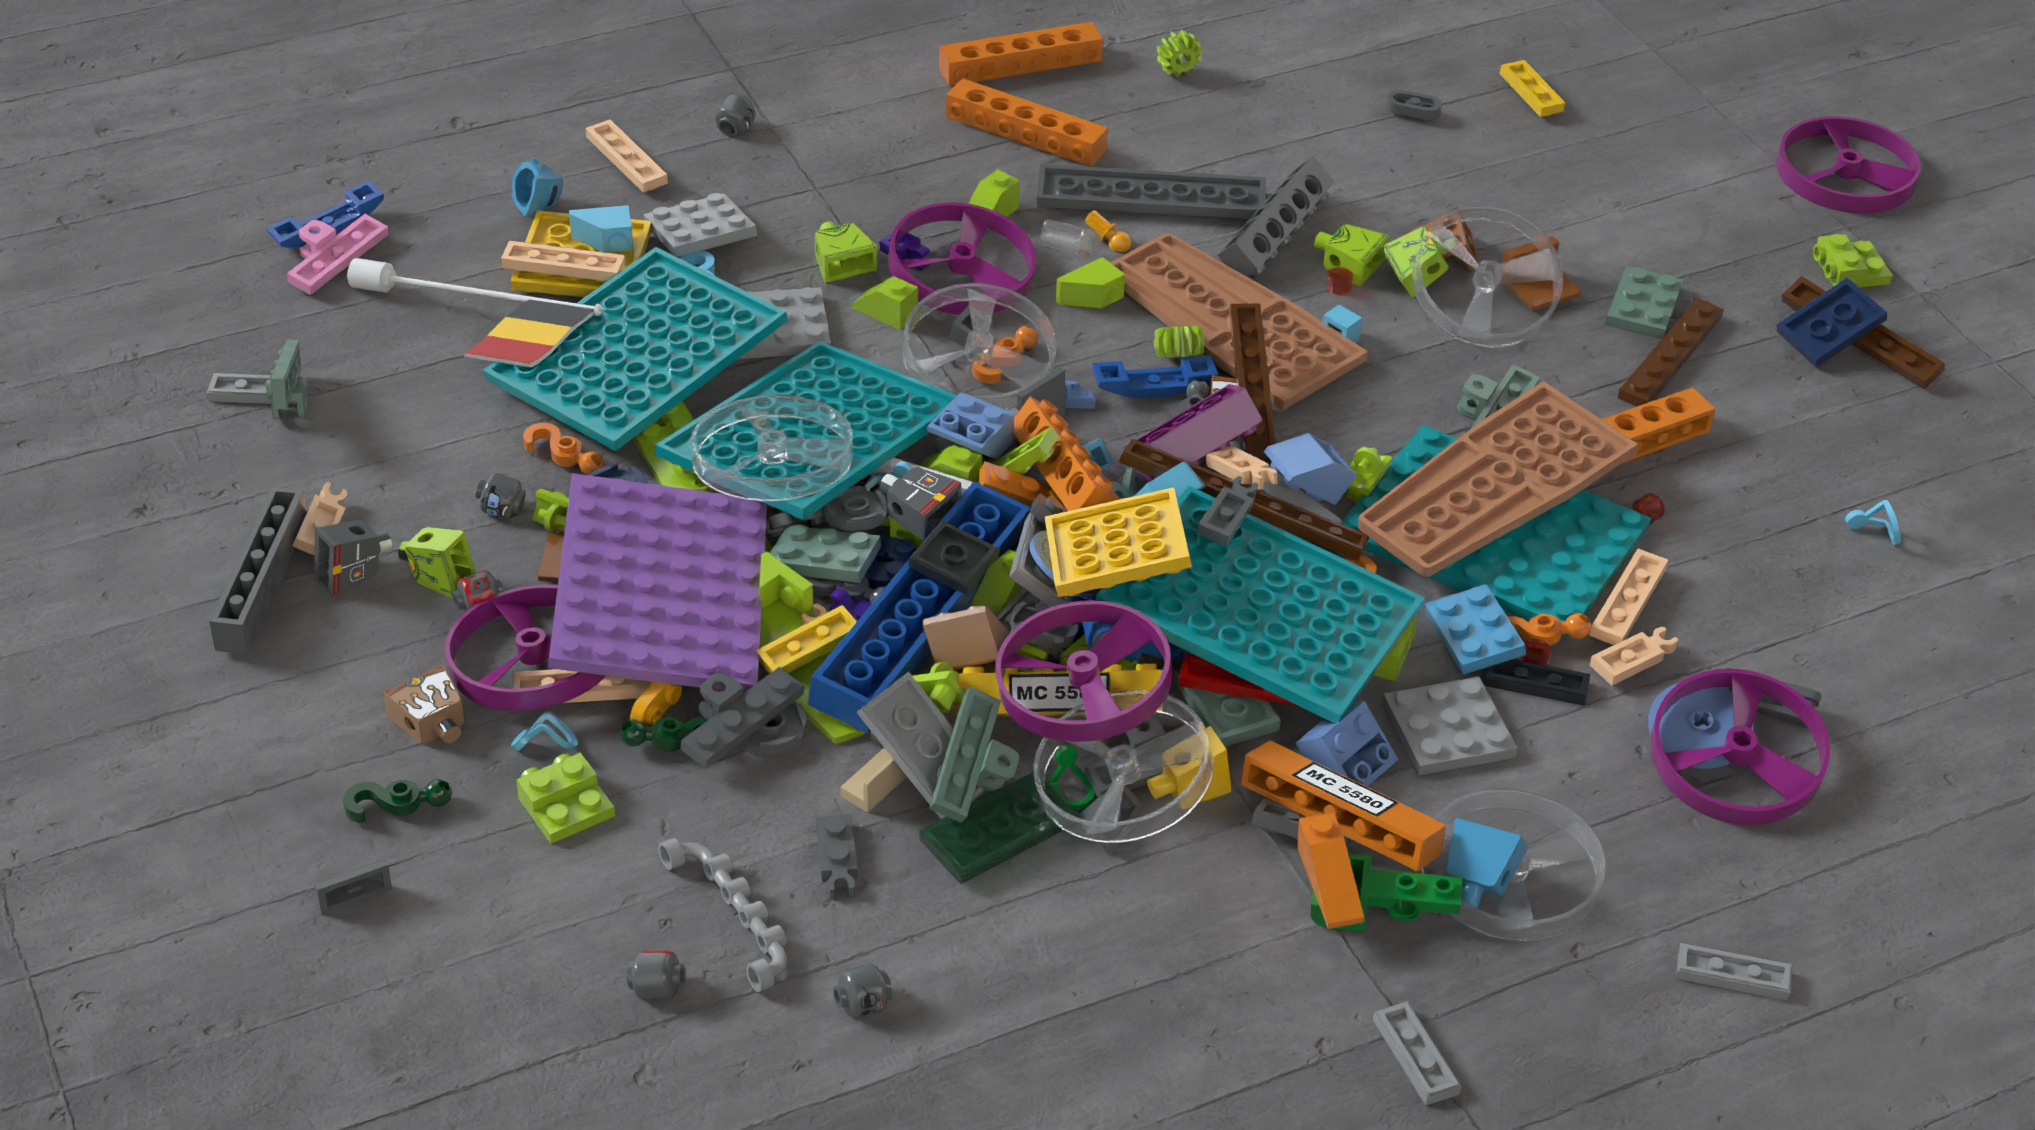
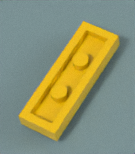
M1525 60L1501 65L1500 75L1540 117L1564 112L1565 102Z
M841 605L756 650L759 654V662L769 674L778 667L790 673L835 649L857 621Z

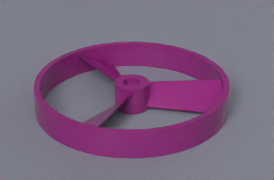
M1840 116L1812 118L1791 127L1781 140L1776 160L1780 177L1795 193L1817 205L1850 213H1876L1902 205L1913 195L1921 171V162L1917 152L1903 137L1873 122ZM1816 135H1830L1839 150L1834 168L1805 176L1795 170L1788 161L1785 150L1801 139ZM1847 136L1861 138L1888 149L1898 156L1908 169L1863 159L1861 153L1849 149ZM1835 173L1843 179L1858 177L1891 192L1874 195L1850 194L1823 187L1815 182Z
M950 202L921 207L910 212L898 222L890 240L888 265L892 276L918 287V302L935 310L961 315L967 306L970 305L980 313L987 315L1012 307L1027 294L1032 285L1036 266V253L1028 235L1016 223L1004 215L977 205ZM939 221L962 222L959 242L951 246L949 258L898 259L895 246L912 229ZM988 228L1006 237L1023 254L1029 272L1022 281L976 256V248ZM948 261V268L952 272L960 275L967 274L990 296L963 297L940 292L915 279L906 269Z
M558 585L518 587L501 592L494 598L479 602L458 618L451 627L445 641L446 661L455 687L468 699L490 708L523 711L551 707L584 694L602 681L606 675L577 672L565 679L543 686L516 689L493 687L518 660L526 665H537L549 659L552 634L546 635L542 629L533 627L528 608L555 606ZM503 615L518 633L515 637L518 656L479 681H474L454 664L456 654L464 640L472 632L486 622Z
M1105 601L1069 602L1034 614L1020 623L1007 636L1000 647L995 666L999 696L1007 713L1018 724L1035 734L1054 740L1087 742L1110 738L1140 725L1162 705L1168 695L1172 682L1170 648L1164 633L1158 625L1135 609ZM1078 622H1107L1114 624L1089 651L1081 650L1071 654L1067 660V666L1015 655L1020 648L1036 636L1059 626ZM1151 641L1159 649L1165 661L1161 677L1144 698L1129 708L1120 711L1101 681L1100 672ZM1006 669H1068L1070 684L1077 689H1081L1087 720L1054 719L1025 708L1011 696L1004 685Z
M1715 669L1695 674L1678 683L1661 702L1651 732L1650 747L1653 763L1669 790L1694 810L1714 819L1735 824L1756 825L1772 823L1794 815L1803 809L1818 792L1830 759V742L1826 727L1810 702L1787 684L1768 675L1750 670ZM1732 687L1734 727L1728 730L1723 746L1669 753L1664 752L1660 740V722L1671 706L1685 696L1703 689ZM1762 694L1784 704L1808 727L1819 751L1820 769L1818 776L1758 744L1757 735L1751 729ZM1723 755L1732 764H1746L1787 801L1757 807L1726 803L1700 792L1686 782L1677 772Z

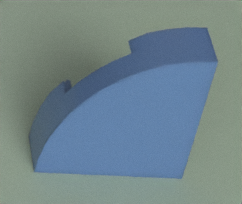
M1065 380V408L1095 409L1096 398L1092 391L1089 390L1088 392L1080 387V383L1076 381Z

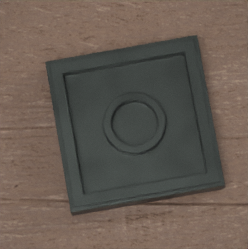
M942 521L911 555L908 567L966 595L998 558L1000 548Z

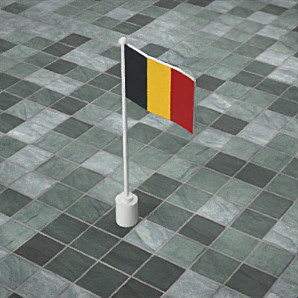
M355 258L351 261L347 273L349 285L352 288L386 293L398 282L525 302L507 315L481 342L463 353L464 357L533 367L540 363L573 330L594 314L599 316L603 312V307L600 304L589 306L398 277L393 266L386 262Z

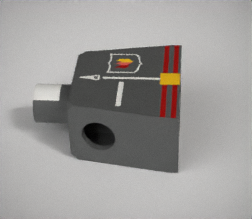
M915 467L901 479L891 474H886L881 480L879 488L881 492L887 494V511L889 516L919 538L925 540L961 497L962 482Z
M361 520L315 528L314 580L331 596H335L374 576L378 572L379 554L392 548L389 534L385 531L376 534Z

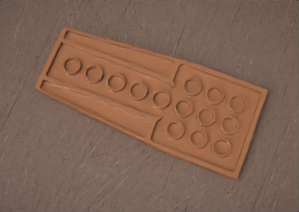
M1164 233L1110 262L1125 274L1124 292L1168 327L1192 325L1202 327L1206 343L1203 355H1211L1214 364L1235 379L1236 372L1229 307L1230 304L1260 303L1271 402L1282 411L1367 361V350L1347 337L1342 336L1341 333L1332 327L1323 325V321L1170 233Z
M1543 381L1476 424L1359 515L1358 529L1421 576L1429 577L1573 497L1635 455L1638 444Z

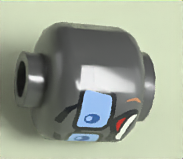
M499 473L491 474L486 481L481 480L475 494V498L480 499V509L482 512L502 519H509L513 514L519 515L526 497V491L522 490V484L518 479Z

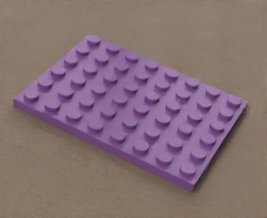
M572 473L548 668L699 688L701 684L716 673H723L744 687L743 693L748 691L758 681L759 654L756 650L759 649L762 607V600L760 601L761 554L765 551L767 504L754 498ZM716 685L712 688L715 690H725V688L720 685Z

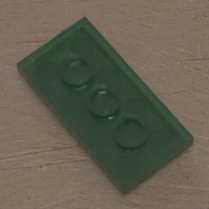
M1034 771L971 803L967 818L962 823L946 816L919 830V840L960 884H963L1077 824L1078 813L1037 771Z

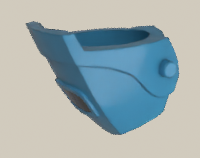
M533 157L531 162H522L512 178L513 201L518 210L523 213V216H533L537 211L549 210L557 203L563 190V178L559 173L546 166V164L538 162L539 159Z

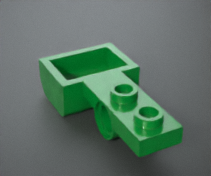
M1348 853L1364 914V922L1330 929L1363 931L1366 927L1368 906L1387 908L1392 918L1403 922L1417 919L1421 911L1460 915L1463 877L1371 869L1372 855ZM1313 890L1311 919L1317 925L1328 928Z

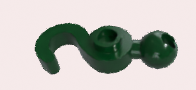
M666 717L657 720L652 727H646L641 721L633 719L622 725L620 737L622 742L631 747L639 746L645 741H651L656 748L665 752H672L681 749V740L708 720L704 717H695L684 725L675 718Z
M441 779L430 781L425 788H418L414 782L408 780L394 781L387 785L385 789L373 782H362L355 784L346 791L343 797V805L346 816L350 820L363 823L366 820L364 808L358 805L363 800H372L385 811L396 816H404L416 811L421 802H427L435 807L446 805L451 800L452 789L448 782Z

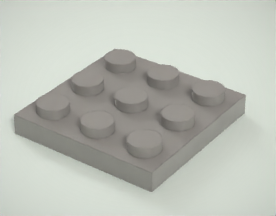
M720 193L710 194L707 198L697 201L686 200L681 202L680 205L670 208L659 207L650 213L643 214L644 220L652 221V233L676 257L757 236L756 225L725 194Z
M821 287L748 292L787 311L788 321L742 355L740 359L797 355L818 341L831 345Z
M1479 676L1383 694L1382 704L1418 776L1516 758L1517 746Z

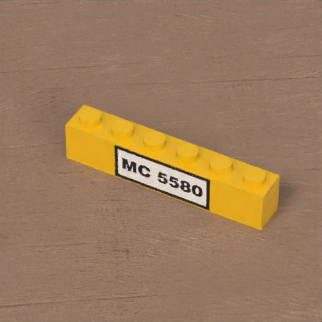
M1113 664L1100 672V679L1120 711L1144 698L1156 685L1163 670H1157V664H1136V670H1122V665ZM964 667L963 673L958 674L959 678L956 682L962 689L967 690L969 687H972L1001 700L996 673H984V667ZM1018 668L1006 669L1004 685L1011 696L1025 708L1043 716L1086 715L1081 689H1077L1070 684L1068 669L1067 672H1053V669H1032V672H1018ZM1165 700L1154 714H1165ZM961 702L955 703L956 716H958ZM1001 702L997 717H1011Z

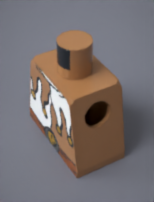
M439 665L383 691L387 717L417 742L427 743L440 737L443 742L452 743L460 737V727L464 724L462 702L443 665Z

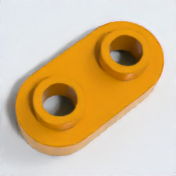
M652 682L634 703L630 720L636 719L644 723L646 727H652L657 720L662 718V715L671 705L678 702L682 693V687L676 684Z

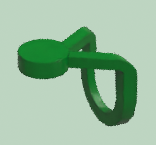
M1064 744L1055 752L1054 756L1059 766L1047 783V791L1059 807L1070 811L1083 810L1094 802L1095 791L1085 773L1075 764L1079 756L1078 751L1072 744ZM1067 767L1080 778L1088 791V795L1080 801L1066 800L1060 794L1057 782Z

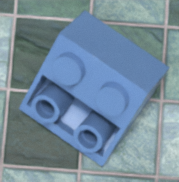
M960 392L927 426V431L981 454L999 459L1014 443L1015 414Z
M1310 433L1268 446L1264 451L1272 461L1270 466L1281 475H1284L1283 482L1296 491H1299L1300 488L1306 490V493L1311 498L1320 503L1326 500L1336 505L1357 476V473L1331 444Z
M1365 701L1353 703L1338 723H1333L1324 718L1296 742L1304 757L1366 787L1398 760Z

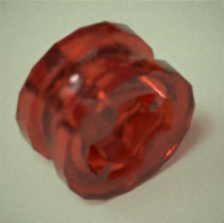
M1336 267L1328 271V280L1326 281L1328 291L1336 295H1344L1352 290L1353 273L1350 270Z
M1654 493L1644 494L1641 498L1636 499L1632 505L1634 511L1651 518L1650 524L1662 518L1665 513L1662 500Z
M1539 639L1525 641L1526 655L1521 656L1519 660L1549 666L1551 647Z

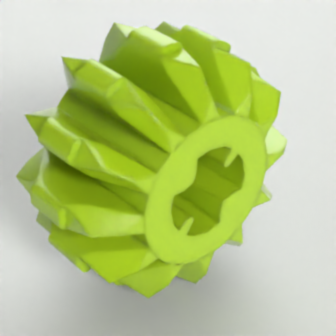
M1182 29L1178 35L1171 31L1170 38H1162L1163 45L1157 47L1159 54L1157 61L1159 65L1162 66L1165 73L1168 75L1172 73L1177 78L1182 72L1188 76L1191 68L1197 69L1196 62L1202 61L1201 52L1203 50L1201 44L1197 42L1195 35L1187 34Z
M1199 325L1162 327L1155 330L1154 348H1156V355L1160 358L1200 356L1204 353V345H1206L1203 328Z

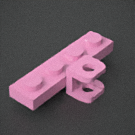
M364 214L336 235L335 228L322 221L311 220L299 229V237L306 242L303 247H300V255L305 260L287 273V282L312 295L348 267L353 259L359 258L388 236V226ZM317 230L319 233L312 234L310 231Z

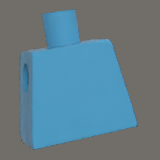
M1459 818L1455 819L1446 871L1447 876L1463 877L1462 907L1477 910L1483 893L1501 897L1504 894L1528 849V845L1521 835Z

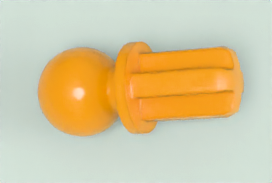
M1095 210L1089 213L1085 222L1100 236L1099 240L1101 242L1108 239L1109 248L1114 252L1121 253L1130 249V236L1126 232L1115 231L1116 223L1110 224Z

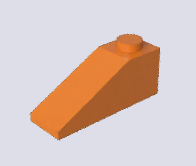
M1334 812L1300 818L1298 822V851L1328 929L1364 922V914L1345 839Z

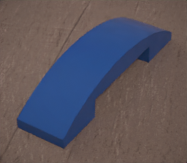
M368 180L344 191L346 201L300 223L293 216L267 227V233L281 247H303L306 242L299 237V229L311 220H319L336 229V235H338L364 214L369 215L383 201L384 194ZM312 230L310 233L317 234L319 231Z
M1211 355L1181 357L1180 367L1125 370L1122 361L1092 363V370L1099 388L1129 397L1153 398L1185 393L1189 383L1194 380L1205 381L1209 384L1212 381V375L1218 376Z

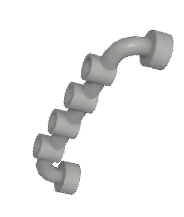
M676 838L659 843L660 859L667 870L683 866L685 864V857H695L701 861L707 878L710 881L715 880L721 888L724 901L728 905L732 904L735 907L743 927L752 930L760 950L763 953H769L772 958L771 963L762 958L747 965V976L752 988L756 992H761L773 987L774 978L782 973L787 964V955L783 948L787 944L785 932L780 925L768 928L764 923L768 921L769 916L767 908L762 901L750 904L746 899L751 894L747 880L744 877L732 880L729 876L733 872L729 856L726 853L714 856L704 845L694 842L679 843Z

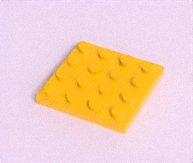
M537 211L525 243L601 252L571 237L569 213ZM631 219L633 250L606 253L625 255L624 269L644 256L652 232V221ZM514 270L510 280L511 290L583 298L606 283L601 280Z
M1174 487L1045 516L1054 583L1058 597L1076 596L1085 591L1098 588L1107 589L1116 584L1133 580L1143 581L1151 576L1164 573H1178L1183 569L1192 567Z

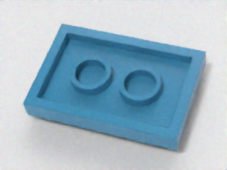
M1487 584L1425 603L1427 617L1463 675L1526 655L1524 642Z

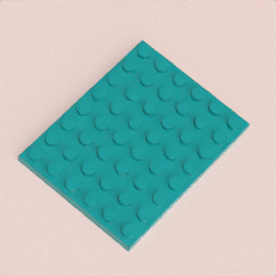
M655 247L576 303L589 306L600 304L603 307V312L599 316L594 314L573 330L540 363L533 367L493 362L483 369V374L486 381L617 451L788 321L787 311Z
M818 341L655 445L656 456L804 520L930 433L927 431V426L957 395Z
M1422 425L1394 458L1390 467L1369 496L1363 495L1340 524L1362 532L1358 529L1360 514L1455 442L1457 438ZM1582 490L1566 501L1427 578L1460 592L1487 584L1504 611L1528 621L1540 614L1555 616L1560 622L1566 621L1570 615L1575 613L1586 616L1647 532L1652 518ZM1369 537L1364 549L1365 551L1416 572Z
M1188 486L1179 496L1177 502L1192 567L1183 569L1178 573H1164L1151 576L1143 581L1133 580L1116 584L1111 588H1102L1096 595L1095 601L1112 602L1135 609L1155 622L1164 633L1168 642L1333 723L1340 722L1417 615L1425 597L1248 514L1227 546L1196 534L1199 522L1216 498Z

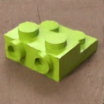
M1846 234L1818 237L1817 244L1813 248L1814 259L1818 261L1824 270L1826 278L1830 280L1833 286L1846 278H1849L1859 288L1890 285L1893 275L1870 241L1850 242Z
M581 752L573 756L562 754L554 760L552 765L540 770L537 767L528 768L522 773L521 778L516 779L520 802L550 844L615 817L613 804L599 787L597 774Z

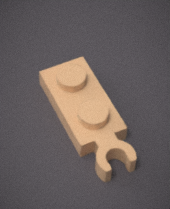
M1234 446L1206 454V464L1208 467L1233 480L1237 476H1241V484L1252 485L1255 482L1258 484L1257 489L1260 490L1264 489V482H1269L1273 485L1278 484L1277 471L1269 468L1268 463Z
M326 482L320 495L315 494L292 545L293 547L315 555V528L339 524L346 509L342 504L347 496V490L343 489L340 495H333L329 491L331 483Z
M1665 627L1655 629L1651 637L1640 632L1592 655L1590 666L1613 686L1662 662L1664 654H1670L1676 650L1678 639L1674 637L1671 640H1664L1667 630Z

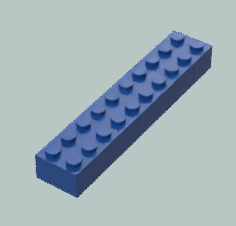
M973 481L938 525L944 521L1000 548L998 556L1000 558L1009 549L1014 550L1019 544L1025 519L1031 507ZM908 560L812 675L808 705L868 734L871 730L857 714V711L907 672L912 676L915 675L932 654L923 627V619L936 617L940 613H954L966 610L972 603L986 572L965 595L908 567Z

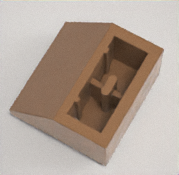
M972 606L967 610L954 613H940L936 617L923 619V627L935 664L939 662L949 663L958 674L963 673L964 667H984V673H996L995 666L998 652L1010 632L986 606Z

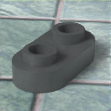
M1395 90L1388 95L1387 109L1394 115L1431 121L1438 118L1441 114L1442 102L1435 96L1404 90Z

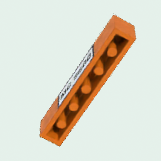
M1268 741L1245 754L1241 780L1242 786L1305 817L1334 812L1344 836L1415 871H1419L1441 856L1446 824L1273 741Z

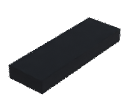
M1511 659L1487 667L1484 686L1585 706L1590 674Z

